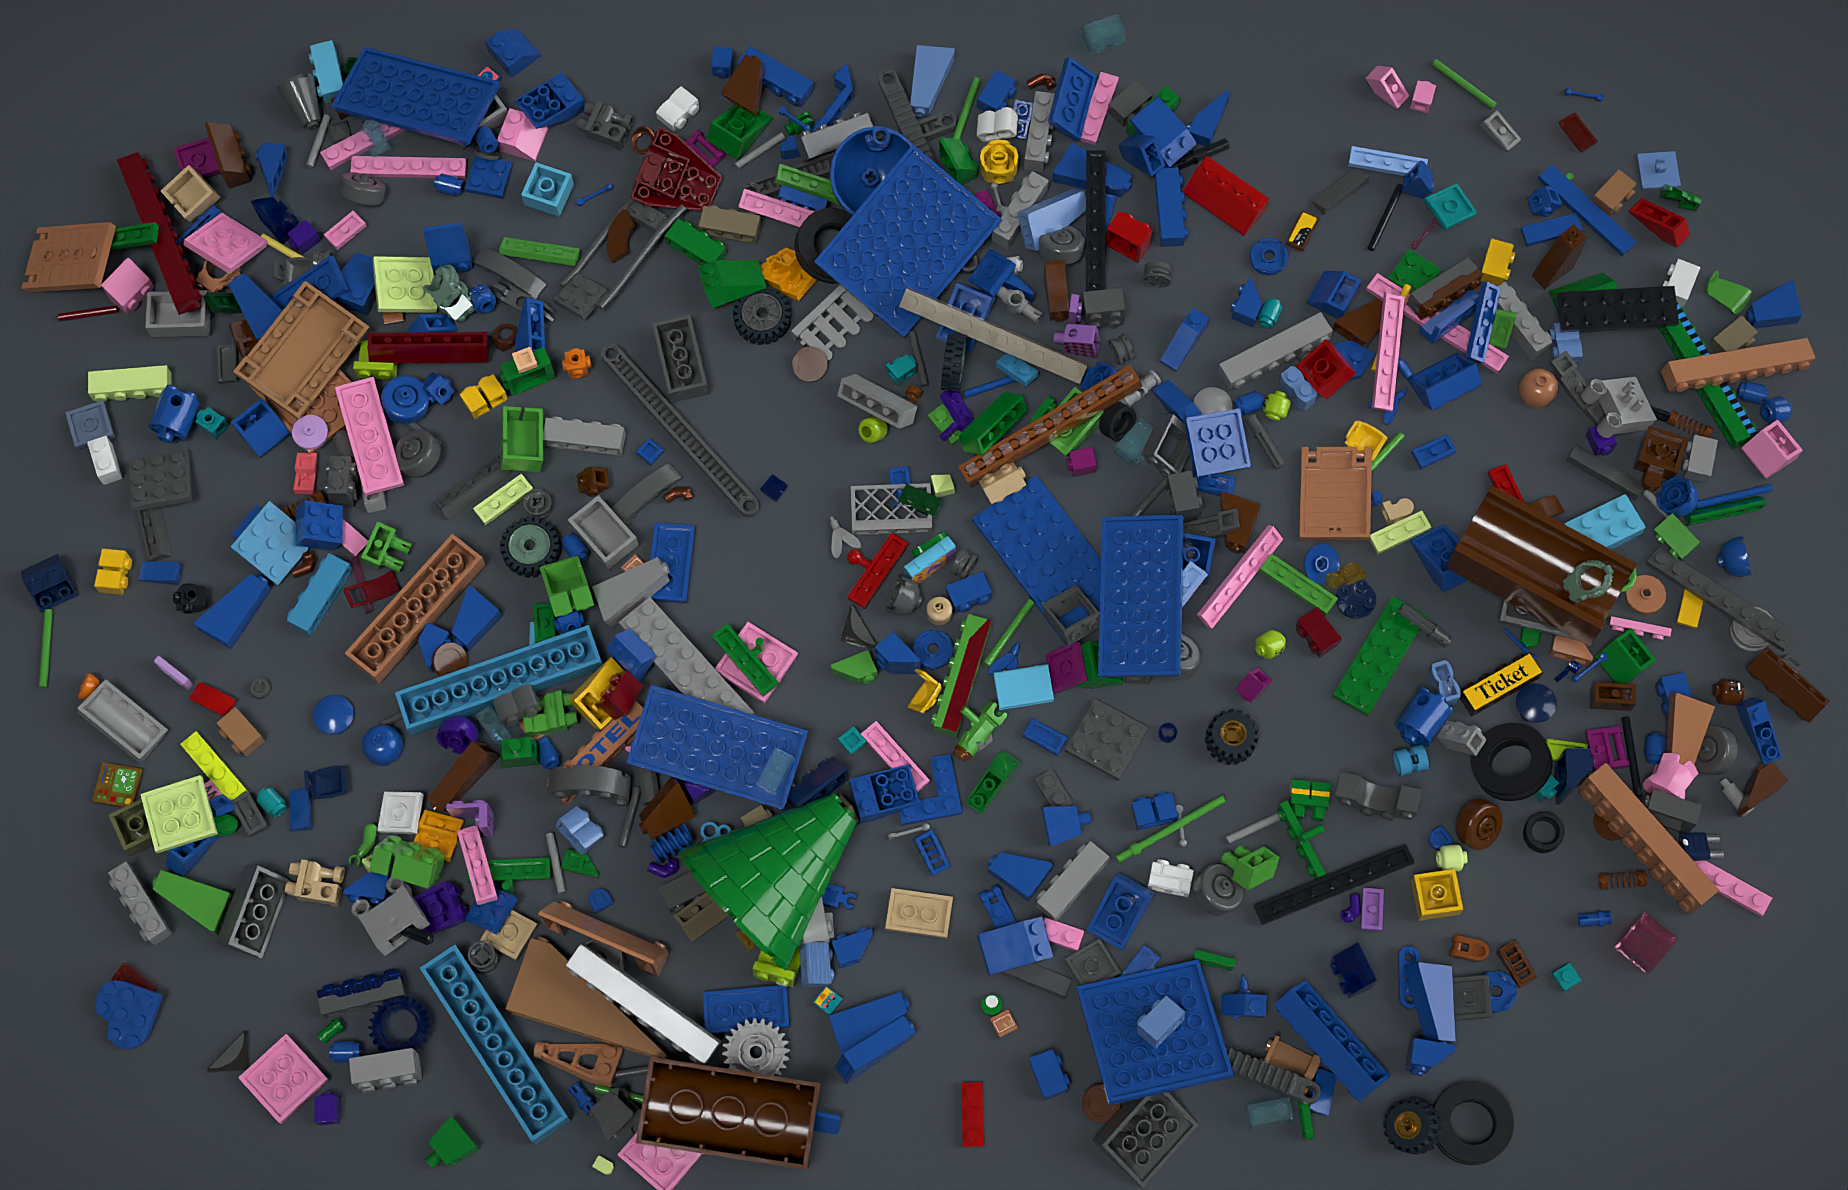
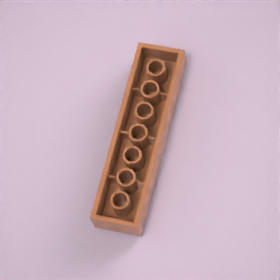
M451 534L345 652L348 660L376 683L380 684L416 644L427 622L433 625L483 569L485 562L482 556Z
M1607 763L1602 765L1578 788L1581 797L1585 801H1589L1594 807L1595 813L1608 822L1610 830L1622 838V843L1636 854V859L1641 864H1645L1650 870L1651 876L1655 880L1660 881L1664 886L1665 892L1675 898L1682 911L1691 915L1719 891L1714 883Z

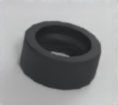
M1118 401L1103 411L1099 421V429L1103 435L1110 439L1121 441L1131 433L1136 421V413L1133 408ZM1121 415L1118 425L1113 429L1115 421Z
M1539 812L1533 815L1527 821L1523 830V837L1527 846L1538 853H1549L1555 850L1563 841L1565 834L1564 825L1561 820L1548 812ZM1539 821L1550 823L1556 831L1555 839L1549 844L1538 843L1532 836V827L1535 823Z

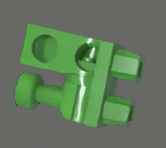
M559 690L554 693H547L543 699L538 700L541 709H544V713L537 714L531 718H523L526 735L528 737H536L560 731H569V726L578 724L577 712L566 713V707L573 706L568 700L573 693L563 694Z

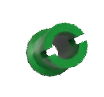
M338 1018L335 1020L331 1019V1023L317 1033V1036L324 1044L337 1033L343 1032L342 1029L345 1027Z

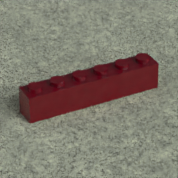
M487 332L368 333L367 349L369 362L488 363Z

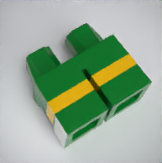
M1291 780L1289 804L1297 819H1304L1305 810L1312 811L1313 821H1323L1329 806L1331 783L1312 781L1310 786V781Z

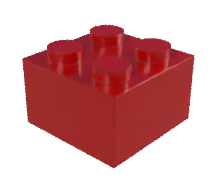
M1118 211L1107 228L1105 245L1139 263L1150 246L1152 228L1145 222L1135 220L1129 213Z
M1326 339L1296 365L1315 391L1326 399L1356 374L1336 346Z

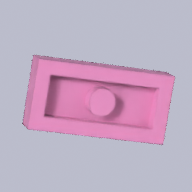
M352 211L327 231L324 237L338 251L367 225Z
M1045 917L1043 923L1049 942L1078 951L1084 931Z

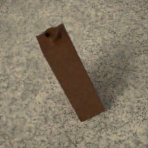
M1575 224L1559 235L1532 274V277L1544 290L1575 267L1587 240V237Z
M472 741L427 799L432 803L430 806L439 813L448 812L446 804L460 801L499 759L500 755L488 744Z

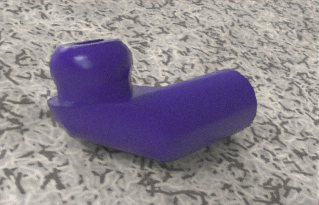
M1358 894L1349 896L1350 907L1345 911L1343 910L1340 914L1341 919L1345 923L1353 922L1361 914L1360 895Z

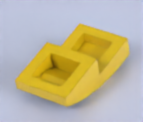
M1685 589L1680 601L1676 624L1696 629L1703 601Z

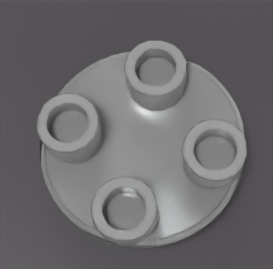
M1208 387L1201 390L1193 401L1202 415L1232 410L1230 396L1224 390L1216 387Z

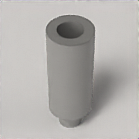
M1725 778L1720 782L1724 788L1722 792L1738 811L1744 794L1734 782L1730 783ZM1752 808L1751 810H1749L1747 813H1745L1744 815H1742V817L1746 816L1748 813H1750V812H1751L1752 810H1754L1755 808Z

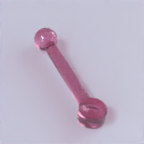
M1436 218L1432 219L1431 225L1419 239L1412 242V249H1418L1419 243L1434 226L1439 224Z

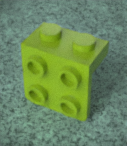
M363 340L360 344L359 361H354L353 366L357 378L366 379L374 377L384 380L396 378L398 363L369 362L368 340Z
M799 946L796 947L789 968L786 971L772 960L773 957H770L761 950L758 961H755L753 965V976L762 981L776 982L780 986L794 987L800 967Z

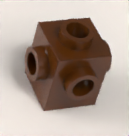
M591 466L578 473L579 493L594 497L609 488L607 469Z

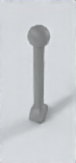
M992 183L991 189L994 190L998 205L996 210L1001 213L1004 206L1000 202L997 191L998 184Z
M1181 805L1176 806L1178 820L1182 818L1183 807ZM1181 827L1179 829L1181 838L1179 845L1185 847L1187 841L1184 837V829Z
M925 823L921 827L888 834V838L891 840L922 830L928 831L930 825Z

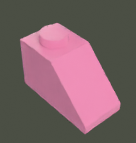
M1376 66L1365 78L1373 92L1396 109L1409 97L1408 92L1392 67Z

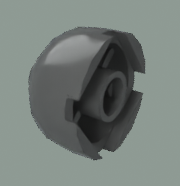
M899 574V581L894 580L889 591L887 601L890 602V607L886 606V612L895 615H908L915 607L918 608L920 606L922 597L919 596L920 589L918 584L909 577Z

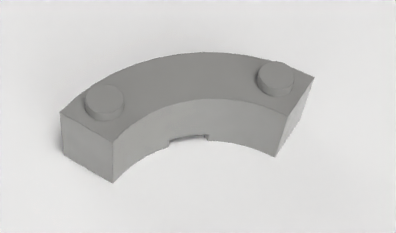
M820 897L804 933V944L829 939L828 933L832 932L831 922L825 918L822 897Z

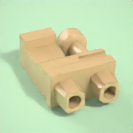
M302 859L301 863H290L289 874L298 876L297 883H286V894L295 896L299 901L317 902L339 907L343 889L338 884L321 881L322 878H333V882L342 883L345 876L344 867L336 866L332 870L321 867L317 862Z

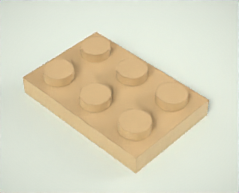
M891 888L885 930L947 939L953 897Z

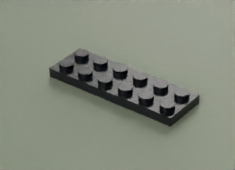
M1675 286L1558 292L1557 294L1561 332L1677 326L1679 324Z

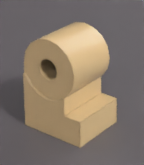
M1403 498L1394 505L1391 504L1390 500L1383 502L1380 509L1387 525L1390 526L1411 516L1414 505L1411 500Z

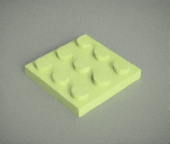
M373 257L378 312L436 313L437 304L433 301L434 298L423 288L424 285H430L434 278L429 257Z
M201 775L140 794L156 853L218 834Z

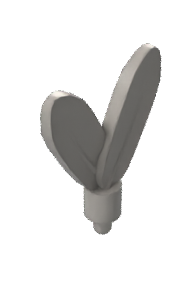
M831 516L830 525L833 529L831 550L834 558L838 559L842 553V540L852 548L860 549L861 543L859 539L847 530L840 528L838 521Z

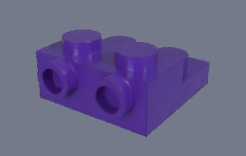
M445 881L413 897L430 925L423 929L424 931L435 934L443 929H450L466 921L464 915L467 914V910L459 901L460 889L457 885Z

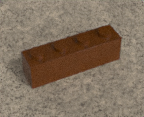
M1768 646L1747 667L1752 677L1762 681L1768 691L1778 695L1784 705L1794 709L1797 716L1808 723L1830 702L1829 699Z

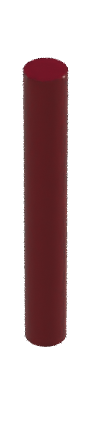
M113 305L58 314L59 321L113 314L118 313V307Z

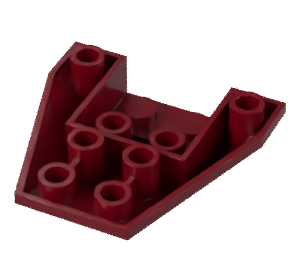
M659 127L636 175L630 198L647 206L677 209L682 204L686 210L702 211L703 206L709 207L711 205L722 176L678 135Z

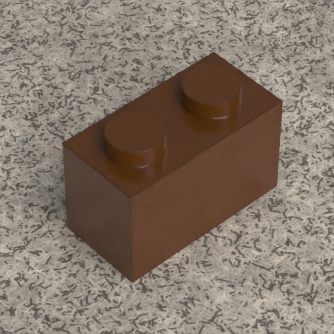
M1595 682L1590 688V709L1631 711L1636 705L1635 684Z

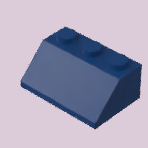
M1458 352L1407 378L1422 404L1431 410L1442 407L1443 404L1459 398L1460 395L1466 392L1473 391L1482 384L1477 364Z

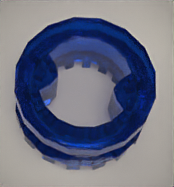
M1170 723L1163 724L1158 733L1160 740L1165 743L1173 742L1177 735L1176 727ZM1164 729H1166L1167 731L1171 729L1173 731V736L1165 737L1162 734V731Z

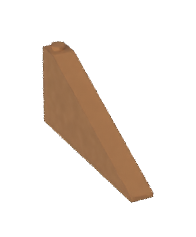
M537 937V940L530 939L506 1006L508 1013L609 1045L622 1047L625 1050L641 1055L668 1060L667 1055L612 1002L605 999L599 990L595 991L585 984L587 980L583 977L576 978L568 972L570 969L566 966L568 960L549 944V940L542 937Z

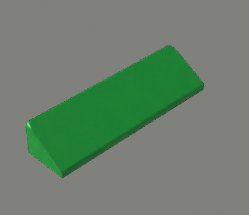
M1754 496L1699 508L1684 516L1686 526L1759 511L1765 507L1768 501L1761 496Z

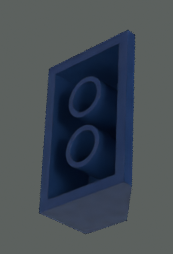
M1565 748L1555 762L1554 778L1559 782L1555 788L1558 791L1555 794L1556 804L1560 805L1580 785L1594 767V755H1591L1590 748Z
M833 756L830 759L825 758L818 764L816 770L807 772L802 777V781L797 785L795 783L792 784L787 802L794 809L832 794L849 780L847 768Z

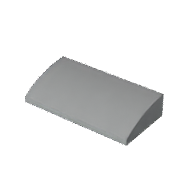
M106 679L77 708L79 715L140 764L168 732V729Z

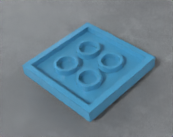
M270 501L264 505L230 546L232 550L276 586L309 547L295 545L296 522Z

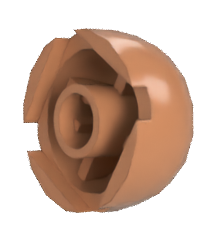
M1543 368L1529 370L1521 378L1518 385L1519 397L1521 396L1524 403L1532 408H1545L1554 402L1558 393L1556 377L1550 371Z

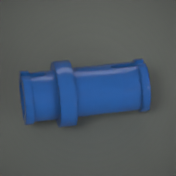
M1597 910L1596 913L1578 914L1579 927L1611 925L1610 911L1602 912Z
M577 1082L572 1085L574 1088L570 1087L568 1091L578 1102L580 1110H584L585 1114L589 1115L590 1109L595 1105L592 1096H588L580 1083Z

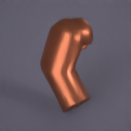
M676 486L665 493L663 498L667 503H670L677 497H683L684 500L688 501L693 498V493L689 487Z
M311 551L304 552L302 564L291 569L294 578L312 571L316 558Z

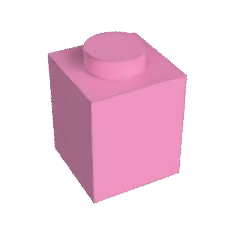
M1418 80L1410 109L1428 114L1436 85L1428 81Z

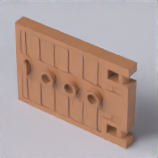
M111 222L38 227L36 234L40 237L39 240L33 242L25 272L28 282H23L21 289L31 293L100 288L116 226Z
M1302 447L1300 541H1371L1372 447H1365V451H1357V447H1317V451H1309V447ZM1309 459H1316V463H1309ZM1357 459H1364V462H1357Z

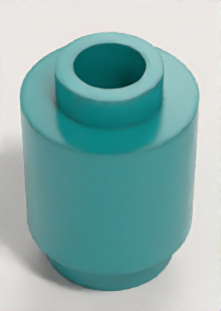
M1275 298L1265 300L1258 315L1259 325L1268 329L1276 325L1283 309L1279 300Z
M272 787L268 789L263 788L257 794V803L269 816L277 818L287 809L285 801Z

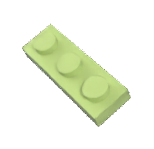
M520 474L475 506L473 510L482 522L487 525L521 501L533 488L524 476Z
M1420 511L1371 534L1370 542L1376 553L1380 554L1430 531L1432 527L1423 511Z

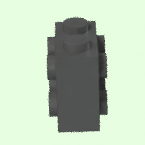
M330 456L329 463H326L328 481H325V493L328 494V498L332 501L333 505L354 507L355 500H358L356 482L360 480L356 464L353 463L350 456Z

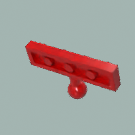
M891 533L872 562L863 558L859 550H850L847 553V561L852 565L859 564L866 568V570L847 596L848 600L865 609L908 547V543Z

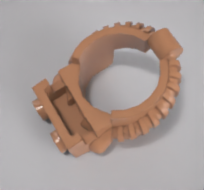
M205 260L202 271L198 272L197 286L200 289H205L207 292L218 293V290L229 287L228 283L240 275V267L231 274L227 273L224 277L216 279L211 277L212 270L216 265Z

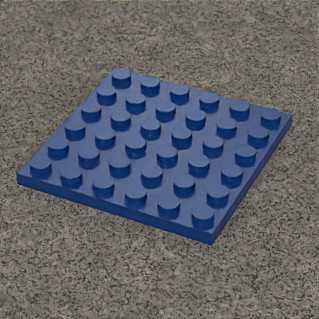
M1199 959L1077 986L1078 998L1108 1105L1233 1077L1231 1064ZM1167 996L1185 1011V1018L1155 1049L1137 1033V1021L1143 1014L1147 1015L1152 1010L1151 1007L1157 1000H1162Z

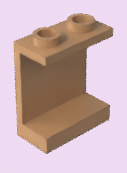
M1277 1035L1274 1040L1269 1039L1265 1047V1051L1268 1052L1266 1058H1260L1259 1061L1263 1060L1266 1064H1273L1274 1067H1281L1282 1070H1288L1290 1073H1296L1298 1076L1312 1081L1321 1062L1318 1055H1308L1280 1041V1037ZM1306 1088L1303 1091L1304 1095L1306 1094L1308 1088Z

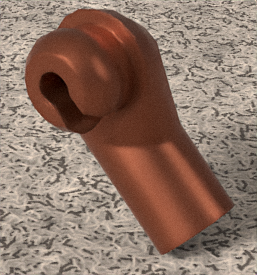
M1042 73L1027 80L1030 89L1040 84L1046 85V88L1049 90L1056 86L1055 79L1052 76Z

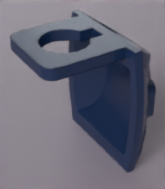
M345 766L326 767L314 772L304 771L305 789L312 794L313 799L333 798L347 793Z

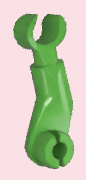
M369 823L364 826L363 843L359 847L357 855L350 856L349 863L351 865L354 864V859L357 858V867L363 866V857L369 853L375 844L376 833L378 832V827L375 824Z

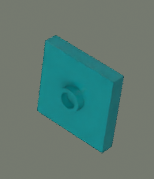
M1457 183L1424 199V203L1444 231L1475 217L1478 213Z

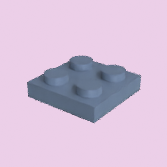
M103 400L65 412L77 450L88 447V441L107 436L108 439L115 438L107 407Z

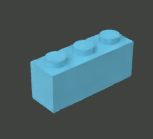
M332 40L311 45V53L308 54L311 65H315V69L312 71L315 81L319 82V86H316L318 95L323 97L325 103H330V99L337 96L344 84L337 52Z

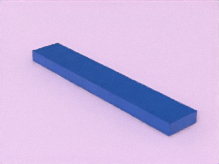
M1551 164L1539 175L1538 180L1545 186L1556 188L1560 200L1574 213H1577V216L1621 256L1636 244L1637 241L1554 165Z

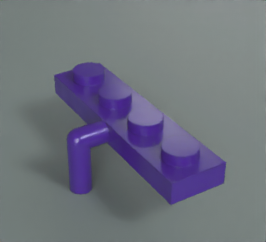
M944 391L940 395L942 402L954 420V423L939 435L942 441L948 439L956 430H960L962 433L974 421L970 410L966 407L958 392Z

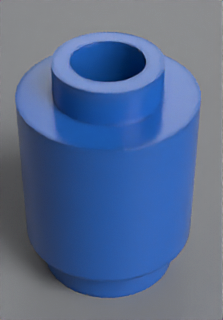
M487 126L478 127L474 138L480 151L492 153L498 146L492 130Z
M443 173L440 176H436L434 187L437 192L452 196L461 195L464 181L460 180L459 177Z
M1748 381L1745 383L1740 382L1737 390V397L1741 398L1742 401L1759 405L1762 401L1766 400L1768 390H1765V385Z
M1257 391L1244 394L1234 400L1235 409L1240 408L1243 415L1261 410L1264 404L1262 394H1258Z
M569 533L561 540L562 547L570 558L578 555L580 563L588 558L589 549L578 535Z
M1651 733L1650 736L1645 738L1644 757L1647 763L1657 765L1660 763L1663 753H1666V738L1662 737L1660 733Z
M334 1041L333 1046L329 1047V1057L333 1058L334 1063L349 1062V1058L361 1057L360 1043H355V1041Z

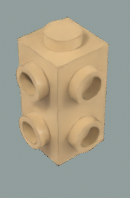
M1014 462L1003 465L994 473L985 475L979 483L987 498L993 504L1002 501L1009 494L1016 493L1026 486L1023 479L1026 475L1021 466L1017 468Z

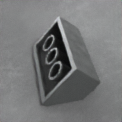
M245 865L216 943L234 951L263 958L286 896V883L291 882V880L258 865Z

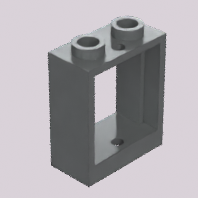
M1174 414L1159 416L1141 453L1148 464L1155 466L1161 475L1167 477L1170 474L1181 473L1190 454L1184 423ZM1169 431L1179 441L1167 463L1157 452Z
M1077 585L1042 604L1046 618L1068 645L1099 629L1100 613ZM1081 606L1088 616L1065 629L1057 618Z
M1654 789L1649 795H1645L1644 800H1641V803L1663 827L1680 833H1689L1697 825L1702 805Z

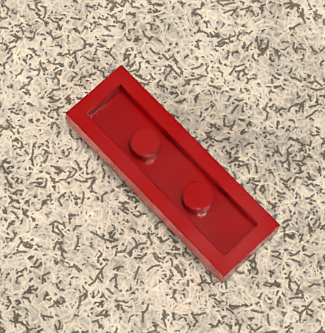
M982 1082L961 1083L963 1148L984 1147Z

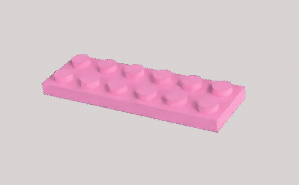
M374 377L335 387L365 496L404 486Z

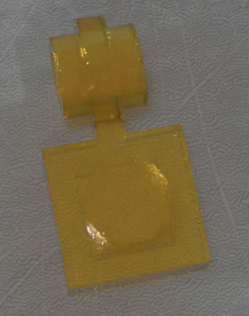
M1355 561L1338 569V572L1328 573L1326 584L1330 588H1338L1343 582H1346L1348 585L1365 578L1366 574Z

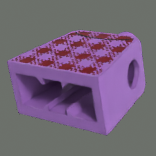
M1067 324L1065 332L1055 331L1054 343L1063 344L1066 353L1097 359L1101 344L1097 326Z

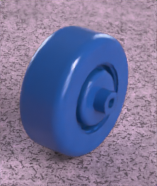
M399 376L390 380L383 388L381 395L382 408L386 416L399 424H412L421 420L429 408V393L422 388L424 383L411 376Z

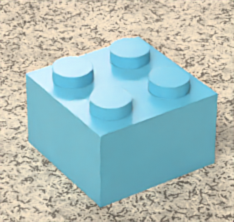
M536 162L521 194L524 205L560 217L574 185L572 175Z

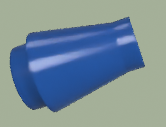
M540 739L538 741L540 764L545 769L557 767L560 764V756L551 744L550 739Z

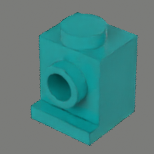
M911 355L900 356L892 362V365L889 362L886 364V373L899 386L917 373V362Z
M209 407L205 410L201 409L196 415L197 420L195 422L198 427L216 440L229 426L223 416H220Z

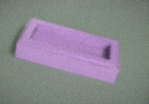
M159 655L154 660L159 669L186 690L193 686L187 677Z

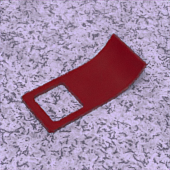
M392 570L376 579L343 589L351 608L384 599L400 590ZM362 587L368 600L355 604L349 594V590Z

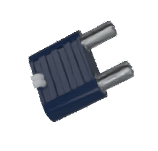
M1705 832L1679 834L1680 846L1693 861H1710V858L1724 857L1723 851H1710L1708 842H1719V835H1706Z

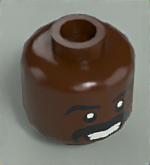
M1723 678L1719 680L1718 684L1713 686L1712 694L1716 697L1718 704L1737 706L1744 700L1745 687L1742 686L1739 680Z

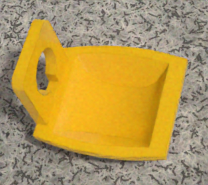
M1355 421L1345 437V444L1348 447H1357V451H1365V447H1372V461H1374L1388 437L1367 423Z
M915 669L914 672L922 677L925 682L912 698L908 708L925 713L937 701L936 698L941 691V684L926 672Z

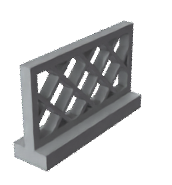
M930 483L909 484L918 489H927V493L931 494ZM906 484L851 486L852 535L932 533V517L918 518L914 514L915 510L910 511L901 504L892 512L884 506L890 498H893L898 503V499L893 494L897 490H903ZM878 490H884L888 494L882 502L873 496ZM855 491H864L869 496L860 503L855 498ZM871 498L879 505L872 513L864 506ZM881 507L889 514L884 520H879L874 515ZM900 507L909 513L905 519H899L894 515ZM861 508L869 514L865 520L856 521V513Z

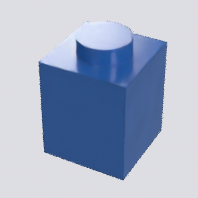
M713 46L711 64L713 76L719 78L732 76L734 56L731 47Z

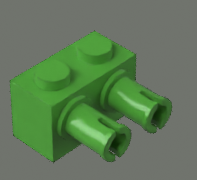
M377 521L360 562L378 570L380 566H386L399 573L404 561L388 555L387 550L388 548H394L407 555L412 543L396 537V529Z
M1240 845L1236 848L1234 855L1228 851L1221 858L1223 864L1234 870L1232 880L1247 890L1273 878L1279 861V856L1264 846L1251 852L1243 845Z

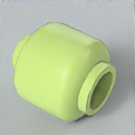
M1457 844L1443 845L1439 851H1436L1437 867H1440L1442 871L1451 869L1461 871L1464 864H1467V852L1463 851L1461 846Z

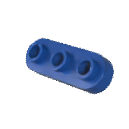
M1412 946L1402 948L1398 954L1399 1003L1407 1010L1415 1009L1416 1006L1410 984L1405 979V976H1407L1405 966L1420 962V954ZM1405 955H1410L1412 960L1406 961ZM1407 996L1412 997V1003L1406 1001Z

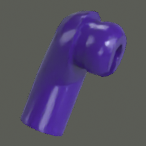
M670 859L663 866L651 862L647 871L666 878L677 872L678 862Z

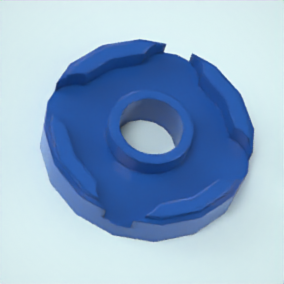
M1274 238L1260 239L1252 246L1249 256L1250 264L1254 270L1268 276L1280 273L1286 267L1289 257L1287 248ZM1271 253L1274 259L1267 260L1264 254Z
M926 630L915 639L913 653L920 659L922 667L930 670L940 669L946 666L953 654L952 641L942 631ZM931 645H936L939 651L931 654L927 649Z
M1490 971L1483 974L1489 976L1490 988L1495 986L1501 990L1500 997L1491 995L1492 1013H1500L1509 1009L1517 998L1515 982L1509 975L1501 971Z

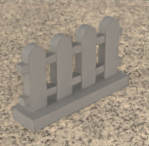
M839 285L791 331L790 337L795 342L800 338L802 346L807 345L808 347L820 349L829 362L832 359V352L829 349L833 345L837 349H843L846 345V339L843 336L846 333L851 336L858 335L860 327L857 323L860 320L864 323H870L873 320V313ZM841 299L843 302L838 306L836 303ZM846 306L857 315L853 320L843 311ZM827 312L829 315L824 318L823 315ZM832 319L843 328L840 332L829 323ZM811 326H814L815 328L812 331H810L809 328ZM819 331L830 341L826 345L815 336Z

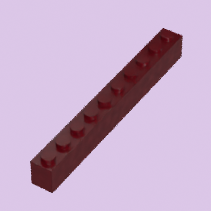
M139 152L117 159L142 224L155 222L159 225L157 243L150 245L178 315L200 308L199 299H202L198 287L193 288L196 282L192 273L188 274L186 271L190 269L186 258H181V255H184L181 245H176L175 243L178 240L175 230H170L169 228L172 226L169 215L164 216L163 212H166L163 201H158L157 199L161 196L157 186H152L155 181L152 173H147L146 171L149 169L146 159H141Z

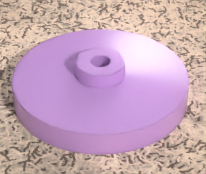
M306 415L296 421L292 429V436L299 447L313 450L322 446L327 440L328 427L322 418L315 415Z

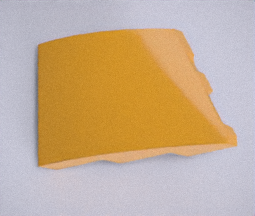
M784 248L777 254L766 258V262L760 265L766 284L797 301L816 282V279L807 274L800 266L795 251L789 248Z

